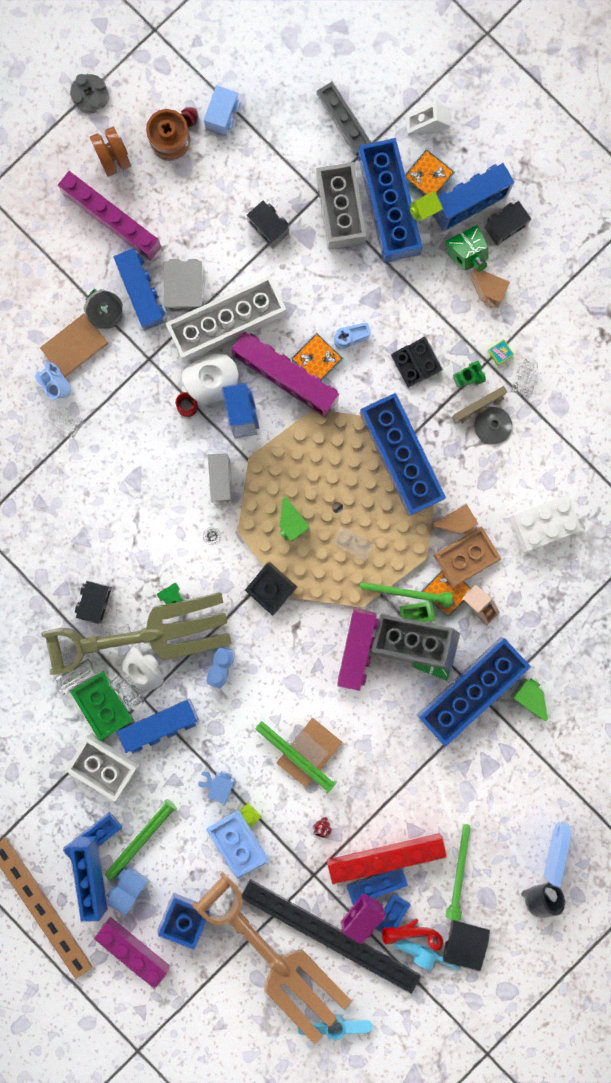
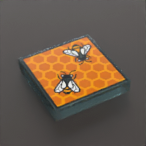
M425 149L406 172L405 177L407 184L422 196L433 191L438 195L454 176L455 171L429 150Z
M316 332L290 360L295 365L304 367L310 375H316L323 381L344 358Z
M440 570L421 592L439 595L444 593V591L451 592L453 596L450 608L442 607L438 602L432 601V604L444 616L449 618L464 602L462 598L471 587L464 581L452 588L442 570Z

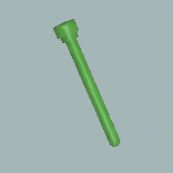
M365 582L359 585L361 590L434 601L447 608H450L453 594L451 592L444 591V593L439 595Z
M464 824L462 828L452 903L446 909L445 916L448 919L457 921L461 920L462 916L459 902L470 835V825Z

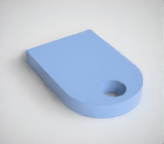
M558 822L555 825L544 870V877L553 886L558 887L561 886L570 843V827L568 823Z

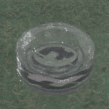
M208 527L203 532V540L208 545H217L222 540V533L216 527Z

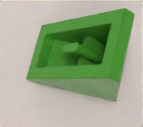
M432 601L399 606L401 618L421 622L435 621Z

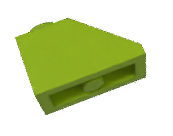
M435 191L410 203L411 215L418 222L443 209Z

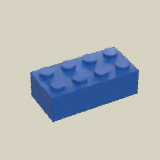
M504 163L498 166L494 164L486 170L487 172L481 175L480 173L475 174L467 183L461 182L448 193L443 192L438 195L443 209L433 214V217L442 232L508 197L515 182Z
M246 383L222 387L229 426L234 438L257 435L256 429H260L252 389L247 388Z

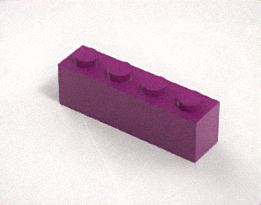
M353 608L337 681L338 687L360 691L361 685L365 686L367 674H364L365 667L370 665L371 656H368L369 648L372 649L375 638L372 637L373 630H377L379 624L376 612Z
M111 916L94 937L96 942L153 989H156L167 975L170 965Z

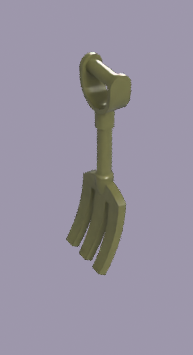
M217 592L190 600L155 606L148 616L146 628L140 631L85 639L77 631L70 628H55L43 631L41 636L46 639L52 669L49 670L50 675L72 671L83 660L85 654L124 645L149 643L153 651L162 660L192 655L230 645L232 643L228 633L167 644L168 640L227 624L226 613L163 624L165 619L222 604V593ZM58 636L70 638L75 643L77 658L74 663L64 665Z

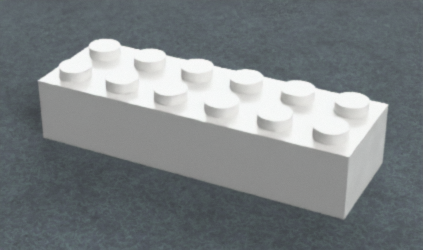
M269 275L167 322L166 326L185 363L241 337L244 332L250 333L287 316V310Z

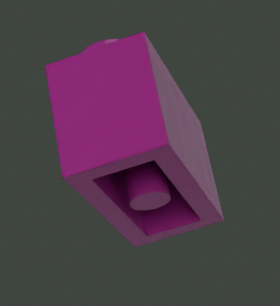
M363 893L340 921L343 934L363 944L372 935L373 930L378 924H381L384 920L385 912L382 903Z

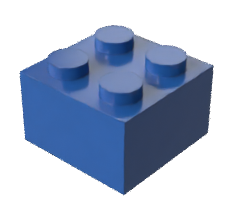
M173 892L158 927V936L195 950L207 921L191 905L193 902H197ZM208 909V910L205 912L208 916H209V913H210V909Z

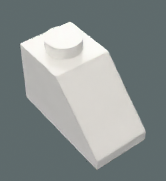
M435 101L406 115L407 133H437L451 127L450 108Z

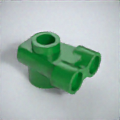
M479 361L469 364V367L453 374L457 387L473 383L478 385L486 382V377L482 372Z
M176 582L156 594L159 600L164 601L165 604H171L174 601H184L179 593L181 589Z

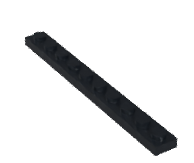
M251 879L241 894L244 901L410 994L413 993L421 978L418 972L366 943L360 944L343 934L341 929Z

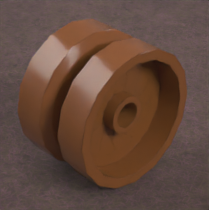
M162 109L152 114L147 121L146 132L151 149L155 155L169 161L184 156L191 142L187 122L184 117L172 109Z
M114 126L105 129V136L108 140L106 144L99 133L90 136V140L107 177L117 172L113 163L115 160H117L122 170L132 167L127 156L126 147L121 137L119 138Z

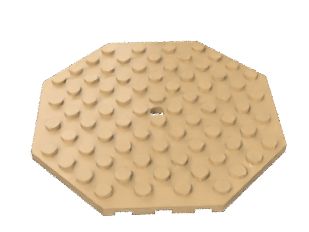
M311 410L249 456L238 533L263 567L270 561L298 587L289 598L363 608L381 593L361 590L359 587L360 583L365 582L391 587L427 559L434 505L408 516L360 415L330 411L328 416L324 418L314 410ZM284 497L288 498L310 527L293 542L289 539L285 541L279 533L282 530L279 524ZM333 504H342L343 511L341 513L333 512Z

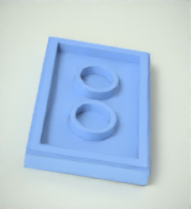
M239 809L206 829L237 879L270 860Z

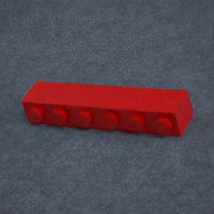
M440 833L327 859L333 885L447 858L443 838Z

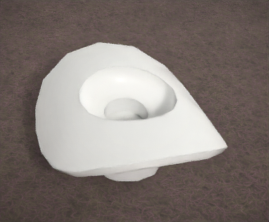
M215 353L201 358L186 367L182 372V383L192 398L200 403L211 404L224 398L222 387L237 384L239 373L235 362L228 355Z
M132 647L128 651L122 663V673L128 685L135 690L150 691L159 687L164 681L163 677L156 672L159 664L152 655L142 656L136 647Z

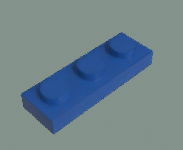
M108 812L78 837L97 836L99 847L121 830L122 825L111 812ZM76 837L69 844L63 847V852L69 857L70 860L71 856L69 847L78 837Z
M402 868L375 874L346 885L353 905L363 893L371 898H375L408 886Z

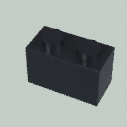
M264 200L246 215L247 222L272 249L289 234L288 222L283 217L280 218L276 214L275 208L270 203L266 204Z
M520 201L514 204L512 202L507 204L501 213H494L487 218L484 228L497 246L527 227L532 220Z
M86 581V584L83 583L80 590L82 598L75 607L76 618L95 624H102L112 587L92 581Z

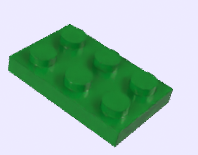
M105 671L70 691L99 741L134 720Z

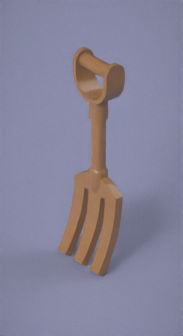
M221 872V878L197 903L193 902L191 905L211 924L223 925L229 923L268 962L271 970L266 979L264 992L316 1045L323 1036L280 986L284 983L329 1027L336 1022L337 1017L321 1001L295 969L299 966L344 1010L348 1008L352 1000L302 949L289 952L284 956L277 954L240 912L242 905L241 892L235 883L224 872ZM230 887L233 891L234 899L229 911L218 917L208 916L205 912Z

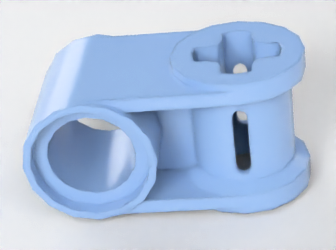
M47 362L45 368L41 372L36 373V381L50 399L66 398L71 394L70 384L54 363Z

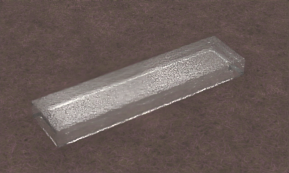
M122 616L80 633L83 639L97 636L101 638L129 633L131 630L126 617ZM70 638L59 642L63 661L77 656L76 645Z

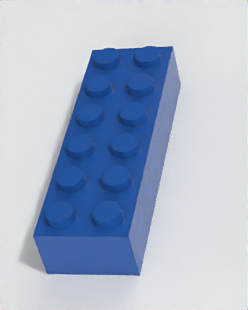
M396 138L359 146L358 159L383 262L387 263L420 255L423 246L416 219L412 217L410 212V203L412 201Z
M396 392L361 408L359 414L408 516L446 499Z
M500 637L416 716L446 747L527 672L531 666L505 638Z

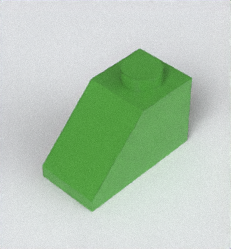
M284 497L279 524L282 530L279 533L285 541L289 539L293 542L310 527L288 498Z
M523 678L510 697L546 722L548 716L544 691L539 688L540 684L534 679L528 680Z

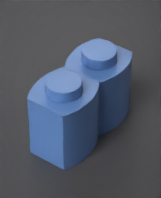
M220 647L216 651L213 658L214 666L207 675V685L220 689L226 683L229 675L228 669L235 659L234 650Z
M130 866L127 870L123 869L117 877V880H119L116 887L112 886L106 895L109 898L106 904L125 916L149 880Z

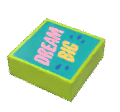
M504 339L487 350L497 366L515 355Z

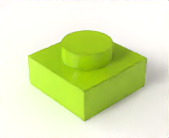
M249 802L239 810L250 828L262 817Z

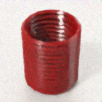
M182 392L176 397L175 404L180 415L192 417L196 414L198 410L197 401L188 392ZM191 399L194 401V406L190 410L185 411L179 408L181 401Z

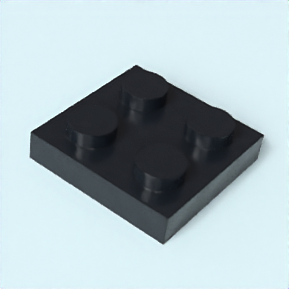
M269 561L245 591L273 616L298 587Z

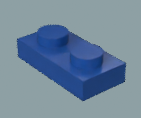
M393 892L384 907V920L375 929L382 933L383 928H397L410 907V902Z

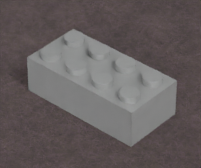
M354 162L316 168V180L328 250L365 244L367 236Z

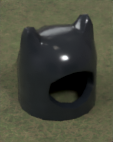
M551 883L535 885L521 892V896L525 897L528 911L535 917L547 918L558 916L565 909V897L561 888L553 886ZM546 888H551L556 892L557 899L555 902L545 892Z

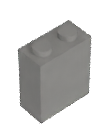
M170 259L164 262V308L166 312H188L204 306V270L202 261L198 259H188L187 261Z
M227 453L207 454L211 502L218 508L229 507V503H233L230 458Z

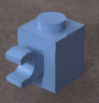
M203 771L201 775L207 778V782L199 781L198 785L210 789L207 798L226 804L235 780L232 778V774L225 771L217 772L213 780L210 773Z

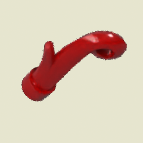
M417 918L401 927H388L382 930V940L385 945L427 936L428 945L433 951L441 950L444 945L442 936L436 930L426 927H414L419 921Z

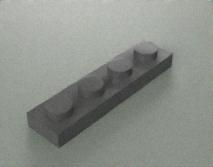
M333 81L316 91L318 98L355 156H357L359 146L372 143Z

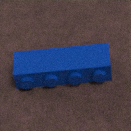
M132 248L113 256L143 330L145 331L165 323L163 316L166 315L162 304L159 306L156 299L159 297L155 287H150L149 282L152 280L148 270H143L142 265L145 263L141 253L137 254L135 249Z
M189 698L119 729L117 735L125 753L131 751L134 754L143 749L142 746L149 743L152 746L159 743L160 738L167 735V738L177 735V730L181 728L188 730L195 727V722L199 718Z
M97 836L78 837L71 844L69 850L80 921H100L108 908Z

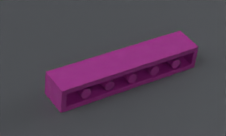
M68 171L57 186L63 195L149 261L161 249L162 246L157 237L71 171Z
M244 332L232 347V356L324 418L328 416L338 402L339 393L334 387L325 385L319 377L310 375L304 367L295 365L286 355L278 354L271 345H265L260 342L256 335Z

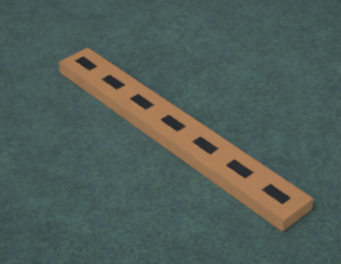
M5 837L0 841V868L76 980L89 971L93 965L11 843Z

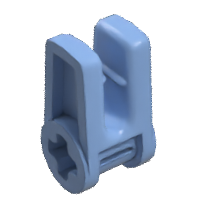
M365 322L338 329L334 338L336 347L345 349L368 340L371 335L368 323ZM340 335H343L346 341L343 342V339H340Z

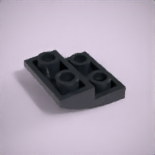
M426 336L391 354L408 388L444 370Z
M451 920L448 941H445L442 962L481 971L490 930Z

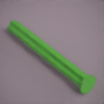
M261 721L256 726L257 732L326 790V794L332 790L336 781L330 780L264 722Z
M164 800L165 804L105 872L108 880L112 881L119 875L168 816L177 810V807L170 800Z

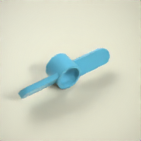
M408 940L397 941L393 944L397 949L414 955L413 961L422 968L431 970L434 962L450 969L460 971V966L442 962L443 957L438 956L435 951L427 946L418 945Z
M334 1014L337 1017L336 1022L342 1025L339 1031H331L326 1023H312L320 1034H327L332 1040H339L344 1034L370 1033L373 1028L369 1020L344 1021L343 1017L339 1014ZM298 1028V1033L301 1034V1035H305V1034Z

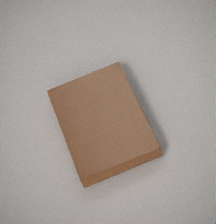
M83 313L41 346L40 349L50 362L57 365L64 378H66L109 343L98 329L87 320L85 313Z
M482 526L433 555L452 588L501 560L500 555Z
M312 717L291 743V746L316 768L321 770L342 744V741ZM284 754L276 762V764L306 788L313 780Z

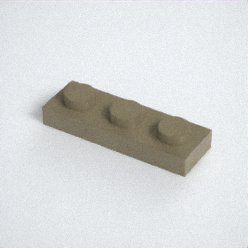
M502 386L452 416L455 424L459 421L462 424L472 418L470 415L477 412L480 414L488 409L487 405L491 403L496 405L503 401V396L507 393V390Z

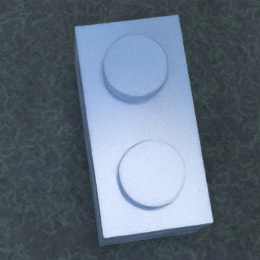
M216 85L204 117L206 129L227 135L228 130H231L234 124V113L238 112L241 101H239L238 92Z

